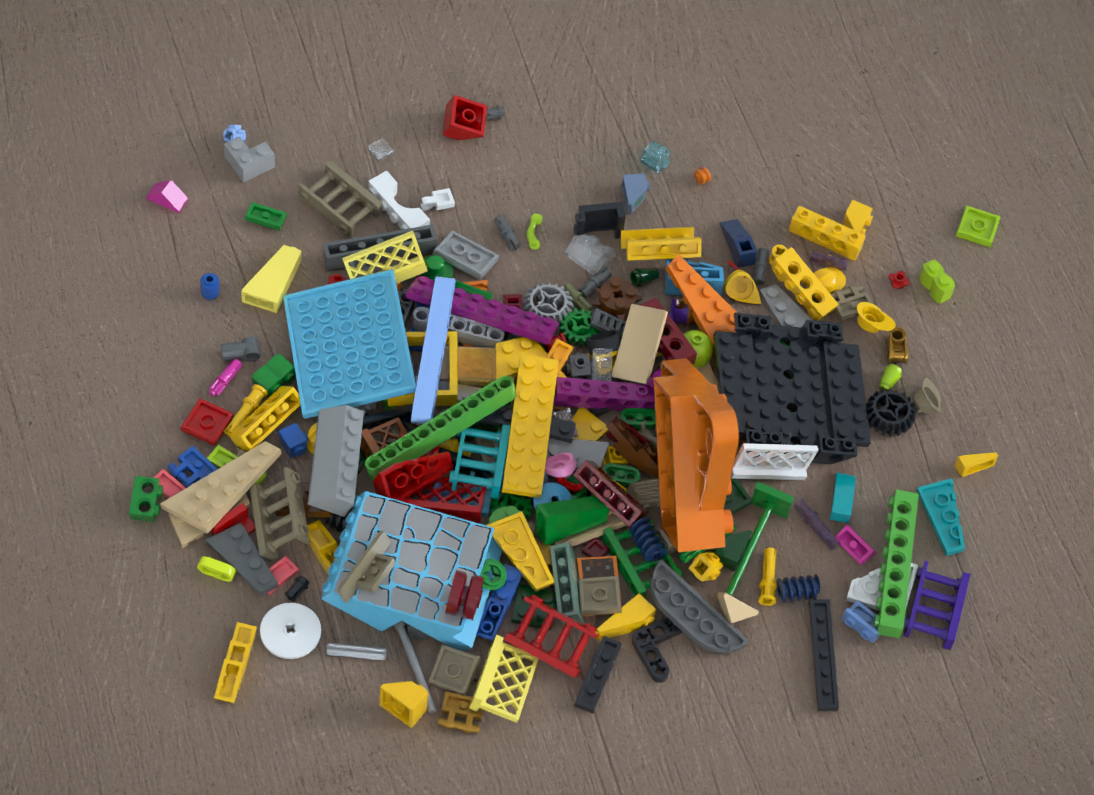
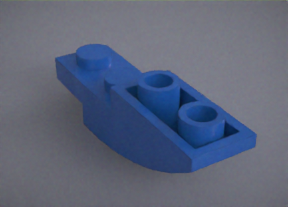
M508 564L504 565L507 573L506 582L501 588L493 591L491 598L489 597L476 634L492 642L505 620L523 576L517 568Z

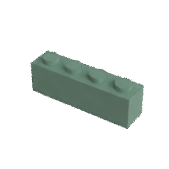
M569 542L550 546L558 612L583 624L584 617L581 616L575 550Z

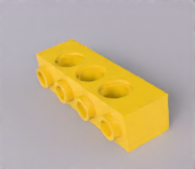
M800 205L793 215L789 227L790 232L853 261L856 260L866 237L864 234Z
M792 247L777 257L770 265L775 275L783 280L785 287L792 291L796 296L797 302L806 308L808 315L815 319V321L822 320L839 305ZM788 269L793 270L795 274H791ZM800 283L804 284L806 289L802 288ZM812 298H816L818 303L813 302Z
M281 386L229 434L236 447L246 451L253 449L301 405L299 394L295 388Z

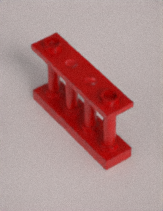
M532 595V597L525 596L524 601L530 603L517 631H514V633L508 632L504 640L574 678L579 677L582 669L577 667V662L590 636L594 638L599 637L600 633L596 632L597 628L588 623L583 625L543 604V599L536 595ZM537 608L548 614L535 640L529 642L524 639V633ZM556 617L566 623L553 649L548 652L542 649V642ZM572 627L583 631V634L571 658L565 661L559 658V653Z

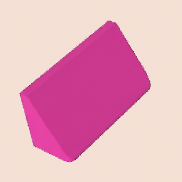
M847 524L834 537L860 565L877 553Z

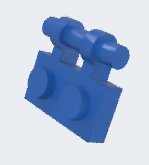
M191 446L178 456L180 465L176 466L174 463H171L168 466L172 476L184 483L183 486L186 488L218 470L194 446ZM188 470L192 476L188 477L184 472Z

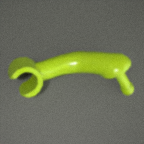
M540 214L532 215L526 232L529 246L533 250L540 247V242L534 234L536 225H541L542 216Z

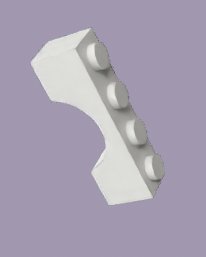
M387 171L369 180L368 191L383 202L382 210L388 213L391 221L394 224L396 223L401 230L430 225V219L420 208H405L395 201L397 182Z

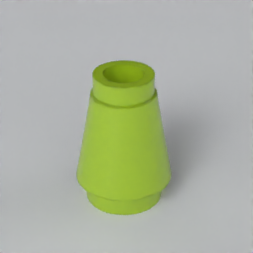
M889 364L885 367L878 388L880 390L883 388L885 391L892 388L902 377L901 368L894 364Z

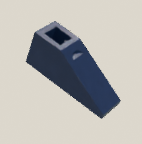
M738 219L720 222L736 266L739 268L753 265L756 260L757 249L747 230Z

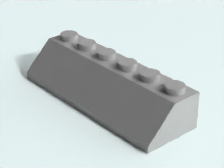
M348 405L319 410L308 505L343 517L354 505L364 411Z

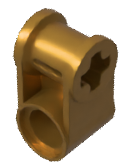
M895 327L893 330H890L886 341L887 363L898 361L907 364L908 347L906 332L901 327Z

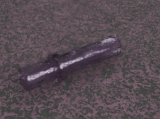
M804 499L799 500L798 503L800 505L796 503L794 508L802 515L804 522L813 528L831 551L836 549L835 545L839 546L840 541L836 539L818 518V513L812 511Z

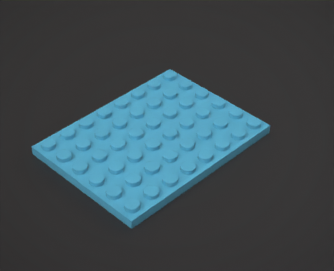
M393 269L283 296L304 419L318 416L320 409L343 405L356 407L416 391L414 370Z

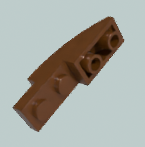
M616 416L606 426L617 439L613 447L635 467L659 478L657 450L652 445H649L648 442L641 446L638 438L629 432L625 422Z

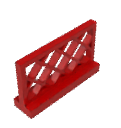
M441 476L402 499V502L481 524V514L487 487L457 482L456 485H460L462 488L457 491H451L453 483L449 482L450 477ZM440 482L443 486L436 490L431 486L434 483ZM473 487H482L475 494L470 490ZM428 488L431 493L423 496L420 491ZM447 489L450 495L443 498L439 493ZM467 492L470 497L463 500L459 495ZM415 494L420 498L419 500L409 499ZM436 496L440 501L433 502L428 500ZM454 498L459 502L458 504L448 503V501ZM475 500L478 506L468 505V503Z

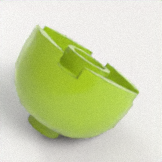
M692 330L685 332L683 335L697 352L693 366L703 368L709 363L713 355L711 339L701 331Z

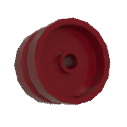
M456 570L445 614L456 616L460 606L464 605L462 611L463 618L473 621L476 610L480 605L484 577L473 575L469 586H466L467 573Z

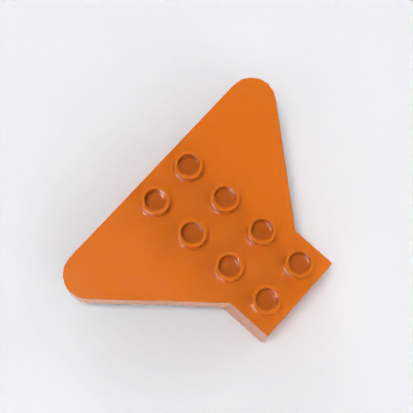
M687 358L663 360L661 363V377H653L661 529L666 533L668 539L678 552L725 547V534L733 532L732 513L730 509L724 510L726 496L730 495L732 491L731 474L739 441L737 417L733 407L727 402L726 395L719 394L716 384H710Z

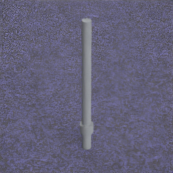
M400 621L394 625V628L399 632L417 683L422 685L428 692V712L430 714L434 713L437 710L405 627L407 625L405 622Z

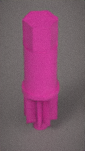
M233 359L221 375L216 378L209 387V394L211 396L220 395L224 388L228 386L230 380L242 367L240 361Z

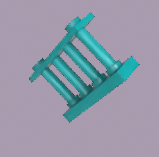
M503 424L502 431L497 433L466 428L457 434V436H461L455 471L451 470L449 482L453 483L451 491L456 490L457 482L488 487V489H491L490 497L498 499L510 425ZM465 435L494 440L496 443H499V447L490 448L464 443ZM462 451L490 455L497 460L491 464L463 459L461 456ZM459 467L491 471V474H494V478L486 479L458 474Z

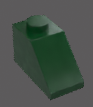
M746 530L726 536L725 547L713 549L712 553L719 557V561L724 565L723 567L735 572L749 543L752 531Z

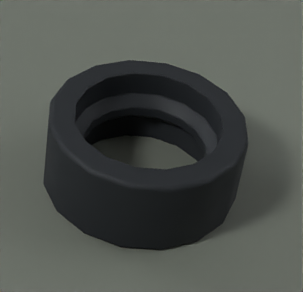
M610 330L588 337L586 343L589 354L597 356L619 350L622 334L619 330Z

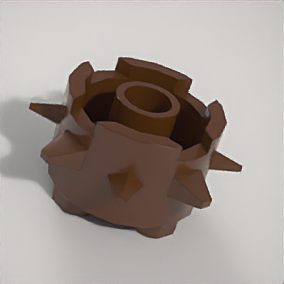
M612 277L601 288H595L599 293V298L592 301V306H596L599 310L626 321L631 304L641 301L642 296L636 295V288L631 283L619 277Z

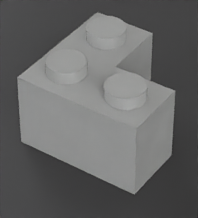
M238 137L224 144L225 159L243 183L275 168V154L266 142L249 149L241 137Z

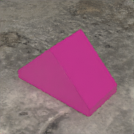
M172 180L156 183L146 196V199L177 213L181 211L188 201V197Z

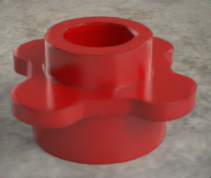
M899 271L895 274L890 273L888 279L891 280V286L895 289H902L910 283L904 271Z

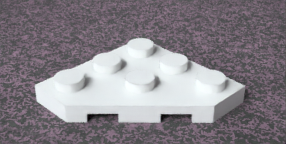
M911 563L906 608L918 565ZM880 568L869 572L868 575L862 578L853 579L846 601L855 603L858 600L866 607L879 611V609H876V601L881 595V592L878 591L879 581L883 578V575L880 574Z

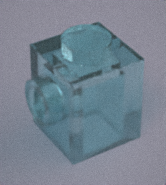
M652 140L642 151L641 163L659 173L663 168H667L670 163V150Z

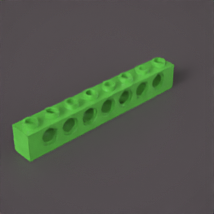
M896 489L894 495L889 497L888 507L891 508V512H888L886 524H889V528L885 530L884 541H887V545L883 547L882 557L885 558V562L881 564L880 574L883 575V578L878 584V591L881 592V595L876 601V609H879V612L874 618V626H877L878 635L899 639L904 629L918 493Z

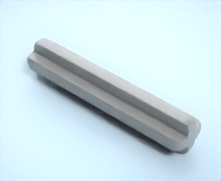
M328 643L326 654L385 660L387 650L378 647Z

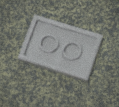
M451 231L433 250V255L442 257L445 262L479 280L499 260L498 254L454 231Z

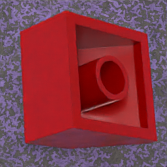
M454 95L446 104L442 135L456 140L482 138L485 130L487 105Z

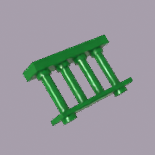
M611 527L603 529L602 541L610 549V555L616 556L617 567L633 596L635 597L637 594H640L645 598L647 589L650 588V580L641 581L638 573L657 566L660 560L654 562L645 561L636 566L632 565L629 557L641 553L640 549L634 546L626 550L620 545V541L632 537L629 532L630 529L618 534L614 533ZM667 553L662 560L682 578L681 569L674 564L669 553Z

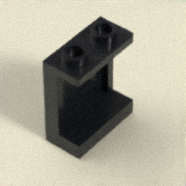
M623 202L579 206L578 213L575 214L576 224L573 226L574 235L578 236L579 242L583 241V236L586 232L613 230L615 239L621 238V230H624L626 219Z

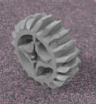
M549 281L545 285L541 282L540 286L535 284L524 295L523 311L534 312L538 316L549 317L556 322H560L563 320L562 315L567 317V311L572 312L573 299L569 291H564V286L559 288L557 283L551 285ZM538 300V305L534 306L533 303ZM562 305V309L558 311V306Z

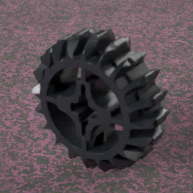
M882 388L880 393L876 391L866 402L870 428L875 427L876 432L882 431L883 436L886 433H889L890 437L894 433L897 436L901 432L905 434L912 427L916 419V409H914V403L910 402L911 397H905V392L902 394L898 393V389L895 392L891 388L887 391ZM882 404L883 407L877 410L876 407ZM900 415H904L903 419L898 420V417H900Z

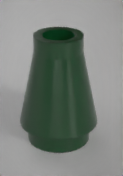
M635 268L630 273L631 282L635 286H642L659 278L657 268Z

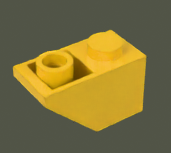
M852 200L845 213L843 225L865 235L866 229L864 228L870 226L873 216H871L873 208Z

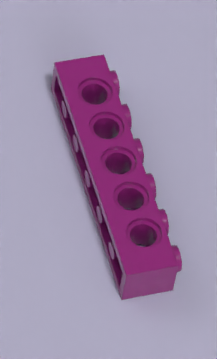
M557 377L553 405L595 409L609 408V410L623 411L626 408H649L655 410L654 388L644 384Z

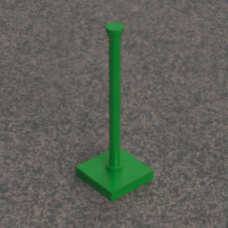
M757 482L752 497V504L764 510L725 593L733 596L771 512L787 519L794 499L793 496Z

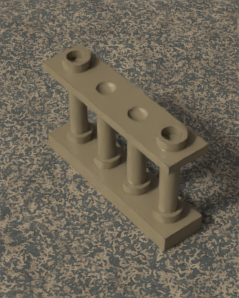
M331 160L325 164V176L310 188H307L302 183L299 184L300 199L303 202H307L334 224L342 234L350 238L354 237V225L370 213L376 217L382 214L383 202ZM329 181H333L338 185L322 199L314 194ZM342 192H346L351 196L335 210L328 205L329 202ZM354 203H360L364 208L347 221L341 216Z
M287 467L283 469L285 479L267 489L255 483L250 488L259 554L270 561L278 559V547L294 539L305 544L310 542L300 485L301 478L299 473ZM286 488L287 497L270 505V496ZM289 505L290 514L273 522L272 514ZM292 522L293 531L275 539V530Z

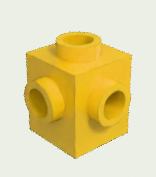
M707 552L699 553L693 559V563L688 569L702 582L713 581L720 575V569L724 565L719 561L720 559L716 554Z

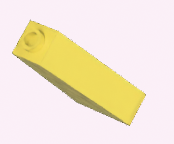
M283 245L242 289V302L277 313L284 300L283 296L286 295L301 263V250L296 247Z

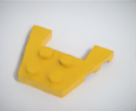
M525 337L496 343L495 380L502 376H518L521 354L546 358L548 354L537 341ZM562 371L558 375V377L567 378Z

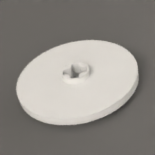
M284 603L272 608L264 616L260 626V636L263 645L275 656L285 659H296L309 654L315 649L321 637V624L317 615L310 608L298 603ZM292 628H294V633H287V629L291 630Z

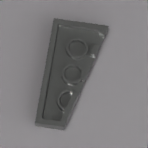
M241 523L205 539V543L210 548L212 547L222 560L224 559L229 565L234 567L236 572L243 577V580L260 596L278 588L276 579Z

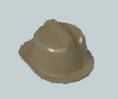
M924 378L922 387L914 395L916 412H923L924 414L940 412L941 397L939 391L930 379Z

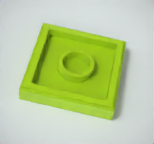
M966 205L956 236L991 247L1001 217Z

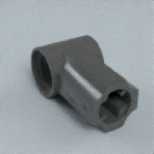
M246 337L241 342L221 344L223 361L244 359L247 362H254L260 358L259 343L256 337Z

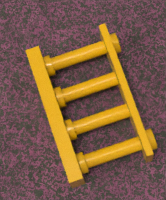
M694 227L621 230V249H626V259L628 261L672 259L678 254L682 258L701 257V238L694 237Z

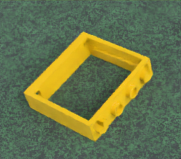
M457 331L447 332L445 346H450V390L437 391L435 406H454L458 403ZM406 332L408 345L424 346L426 332ZM415 392L389 398L388 406L413 405Z

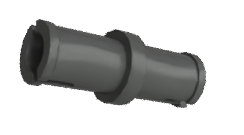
M499 215L498 218L500 220L495 218L494 223H496L500 230V236L505 239L511 251L517 250L515 245L519 248L521 244L514 234L513 227L509 226L504 215Z
M766 248L758 249L757 262L754 263L755 274L753 280L756 285L765 284V275L769 268L767 263L769 250Z
M607 267L602 268L595 276H591L588 282L579 288L578 291L582 292L586 299L596 290V287L601 288V284L612 276L611 271Z

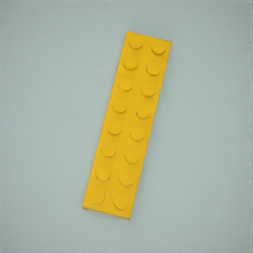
M523 354L520 356L516 397L513 405L502 485L503 493L541 498L559 360Z

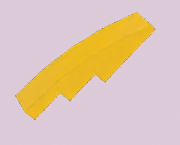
M237 622L226 659L223 662L214 699L230 703L235 702L257 632L256 626Z

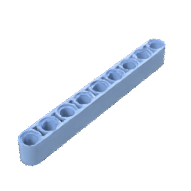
M435 278L412 409V424L423 425L433 418L455 291V278Z

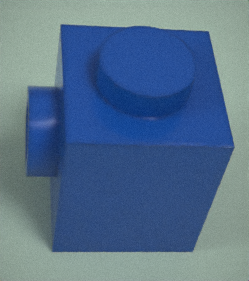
M297 423L279 430V442L289 458L300 456L307 451L308 436L305 431L302 432Z

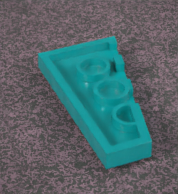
M953 478L920 486L916 489V493L919 494L921 504L945 556L964 552L965 549L962 527L959 523V511L956 506V494L953 490Z

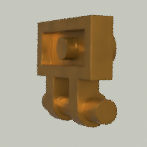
M446 691L441 713L448 714V719L440 717L438 725L444 726L448 730L453 728L462 730L467 734H470V732L478 734L480 726L472 723L473 720H482L484 710L478 708L475 711L469 708L473 697ZM455 716L467 718L466 723L455 721Z

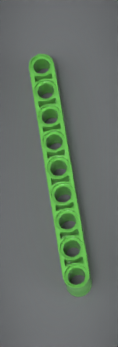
M510 376L498 378L368 457L365 461V467L370 480L373 481L379 472L395 463L419 458L515 399L516 389L513 379Z

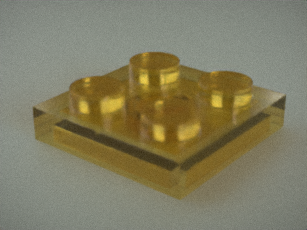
M458 348V384L487 386L495 381L496 350Z

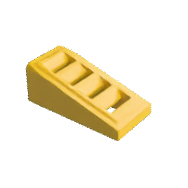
M994 452L958 456L955 468L959 475L964 477L993 467L998 454Z

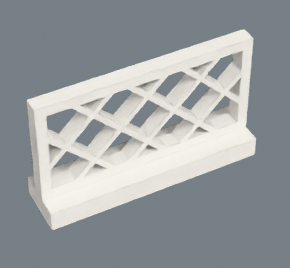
M743 443L735 457L731 478L805 480L807 478L806 470L817 454L818 446Z

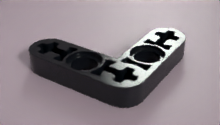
M669 618L638 629L632 637L633 647L650 677L657 683L667 680L669 667L656 644L683 633L676 625L673 626V622ZM660 628L664 631V635L657 636L653 630ZM638 637H640L641 639H644V638H645V641H644L643 643H642L641 640H639V641H637V640H638ZM652 652L656 655V658L649 660L645 657V654ZM657 668L660 672L664 671L662 676L660 673L656 674Z

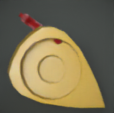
M727 260L728 264L736 271L732 272L724 282V292L736 301L761 304L760 295L751 276Z

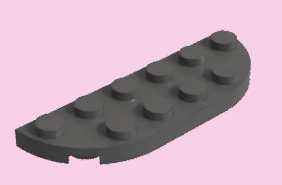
M662 559L660 560L651 575L650 590L652 598L660 611L701 648L714 653L726 654L736 652L749 643V640Z

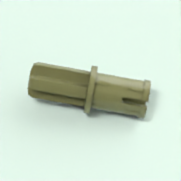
M571 282L564 285V291H569L573 299V305L576 304L580 309L584 308L585 313L593 310V307L584 298V294L579 292Z

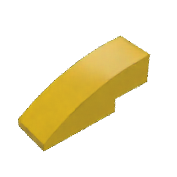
M318 520L307 525L309 529V545L328 574L329 567L335 560L334 552L338 546L325 526Z

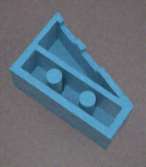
M674 258L665 259L666 295H683L680 289L675 287L665 269ZM683 258L720 296L722 295L724 283L722 267L704 262L698 264L688 261L689 258Z

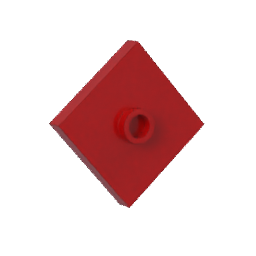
M199 398L180 429L182 432L216 446L224 430L234 418V413Z

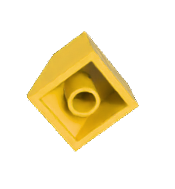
M413 681L381 685L379 705L410 728L427 711L428 692L422 685H417Z

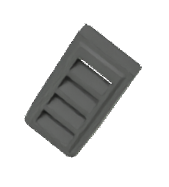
M596 308L594 309L590 325L600 332L619 330L623 336L626 322Z

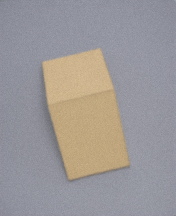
M719 592L717 595L723 617L731 624L753 617L759 613L758 610L727 593Z

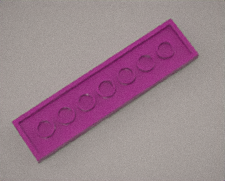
M418 276L406 291L405 298L430 306L435 281L430 280L428 277ZM456 288L454 291L451 313L546 345L549 344L558 330L560 322H556L552 318H544L536 315L534 312H526L516 306L502 304L498 300H487L480 294L472 295L466 293L461 288Z

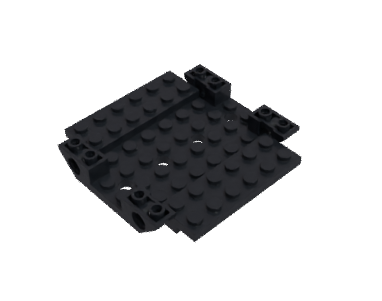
M734 313V326L737 333L715 331L713 336L719 394L726 395L727 402L735 411L739 440H745L746 444L793 445L790 441L793 439L799 445L818 446V452L811 463L835 464L857 456L856 446L869 447L871 441L859 345L839 343L844 340L842 323L806 320L802 327L771 325V316ZM780 341H785L788 347L783 346ZM783 374H789L792 379H787ZM787 406L793 407L795 412H790Z

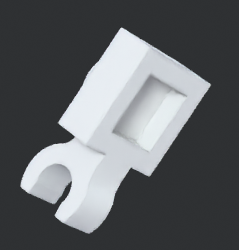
M450 188L433 191L431 197L421 198L423 202L421 204L422 211L430 210L434 206L437 210L455 206Z

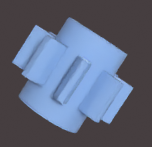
M234 124L228 125V128L223 133V137L226 142L241 137L244 141L246 134L245 130L241 129V125Z

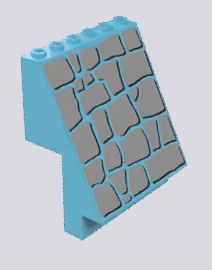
M367 491L359 496H355L353 508L345 521L347 523L346 528L340 535V545L334 552L335 560L328 570V580L322 587L323 594L321 599L381 632L403 621L451 648L463 652L471 649L490 591L482 588L483 593L480 605L476 610L473 621L463 618L462 611L464 605L460 606L456 616L445 614L456 570L467 573L466 586H469L473 575L480 576L486 559L499 561L502 549L492 539L495 528ZM381 530L385 531L390 541V546L383 555L394 558L396 564L375 593L358 588L347 603L343 602L337 591L338 587ZM491 569L486 573L490 581L495 576L491 573Z

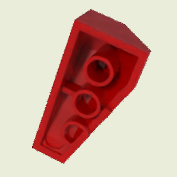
M448 451L391 465L379 472L373 480L376 494L398 501L402 500L454 469L450 453Z

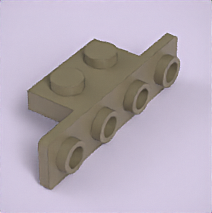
M381 530L338 587L337 591L343 602L347 603L358 588L375 593L396 564L394 558L383 555L390 546V541L385 531Z

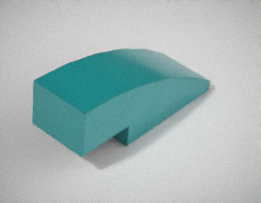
M836 472L830 520L849 523L856 476Z

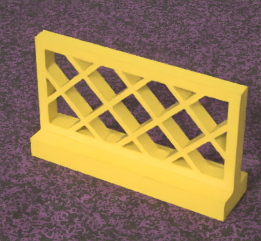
M413 230L342 258L350 279L356 278L358 273L365 276L374 274L372 272L375 266L383 268L380 272L393 269L396 284L428 271ZM412 238L409 247L402 245L405 240ZM389 246L395 247L391 254L384 252ZM399 249L406 251L403 257L396 256ZM410 253L418 255V257L413 259H407ZM369 254H377L374 261L367 259ZM381 256L388 257L385 264L378 263ZM393 259L400 261L399 264L390 266ZM354 260L360 261L356 268L349 266L348 263ZM364 263L371 265L368 271L361 270Z
M496 635L490 646L469 708L475 711L481 708L517 723L538 658L504 643V638ZM503 650L510 652L513 658L506 660L502 653ZM525 658L532 661V665L525 667L521 659ZM516 661L520 669L513 671L509 663ZM504 665L508 673L501 675L497 667ZM523 673L527 681L520 683L516 675ZM511 677L515 685L508 687L504 679ZM499 681L503 689L495 691L492 683ZM518 689L521 697L515 699L510 691ZM506 693L510 701L502 703L498 695ZM494 697L498 705L492 706L485 703L486 699ZM513 705L516 714L509 713L505 707Z

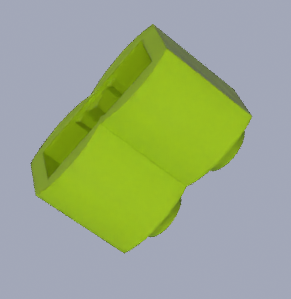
M933 259L923 264L919 280L926 289L930 290L932 298L940 304L951 299L955 287L953 279L944 273L943 267L936 260Z

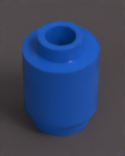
M213 273L204 274L200 279L201 294L205 299L213 300L220 293L219 278Z

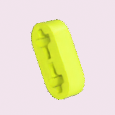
M201 557L197 565L198 570L202 573L227 582L232 581L236 573V569L231 565L210 557Z

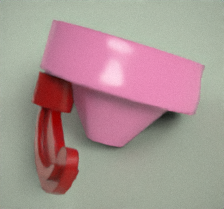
M566 452L546 458L545 473L556 477L557 482L567 490L580 491L583 488L582 483L576 485L565 480L570 478V475L577 467V461L573 454Z

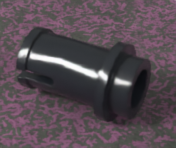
M303 576L296 577L294 584L285 592V596H288L287 598L290 601L295 602L303 590L308 589L309 581Z

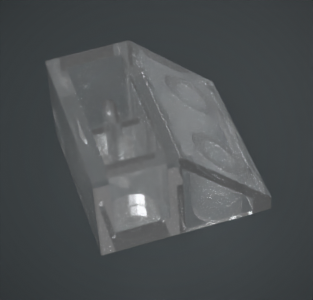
M593 234L575 235L564 253L565 256L592 275L607 267L617 257L612 247L598 242L599 238Z

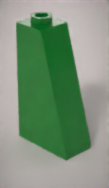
M596 496L536 505V535L547 546L607 522L609 508Z

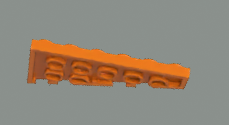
M678 254L665 269L675 287L679 288L684 298L682 299L691 308V314L701 332L711 339L715 355L713 336L715 331L737 333L735 331L733 315L737 312Z

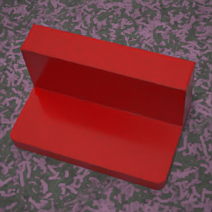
M242 503L226 513L211 529V534L214 536L241 523L249 535L256 530V527L248 517V508Z

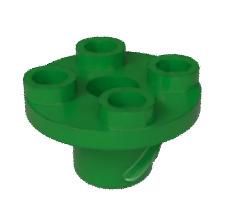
M432 255L423 259L428 271L416 276L428 277L432 281H435L436 277L442 276L453 278V267L445 262L442 257Z

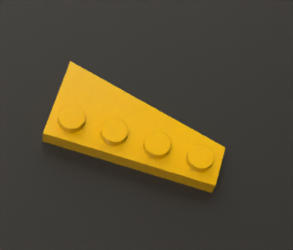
M522 511L486 525L495 528L492 538L535 592L554 584V579Z

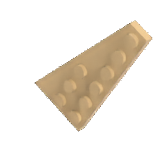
M265 441L160 503L161 509L208 534L282 454L281 449Z

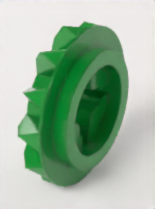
M486 559L484 561L480 576L484 577L482 588H486L489 591L498 590L506 582V569L502 563L495 559ZM490 569L492 571L491 573L497 576L493 577L491 581L489 580V576L486 575V573H488Z

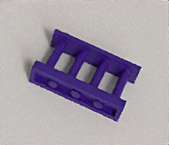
M925 561L923 567H918L915 578L919 580L910 616L906 617L904 621L905 637H909L911 629L942 637L941 639L945 640L943 648L951 650L955 641L971 574L963 572L960 579H952L926 571L929 562ZM924 579L954 587L957 590L956 595L950 596L922 588ZM920 595L949 603L953 607L952 612L949 611L947 613L919 605ZM918 612L946 620L945 623H949L948 629L944 628L943 630L914 621L915 614Z

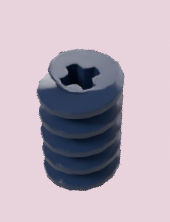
M644 517L636 521L631 526L629 532L637 543L641 554L644 555L645 561L654 562L665 557L668 549H663L665 544L660 542L661 536H656L658 531L652 530L654 524L649 523L651 521L650 517Z
M817 574L814 577L807 575L806 578L799 576L798 580L795 576L791 577L790 580L787 577L783 578V580L777 578V592L783 603L786 602V597H789L790 601L793 602L794 596L797 597L798 601H801L802 595L805 596L807 601L810 594H812L813 599H817V594L820 592V580Z

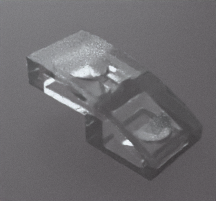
M593 348L591 380L611 381L612 349Z

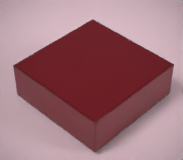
M594 538L582 548L581 552L586 557H604L609 553L610 549L600 540Z

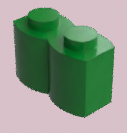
M279 353L252 375V384L263 387L268 392L267 397H270L281 386L291 383L295 379V367Z

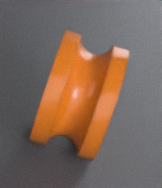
M706 167L695 170L694 175L700 185L711 181L710 172Z

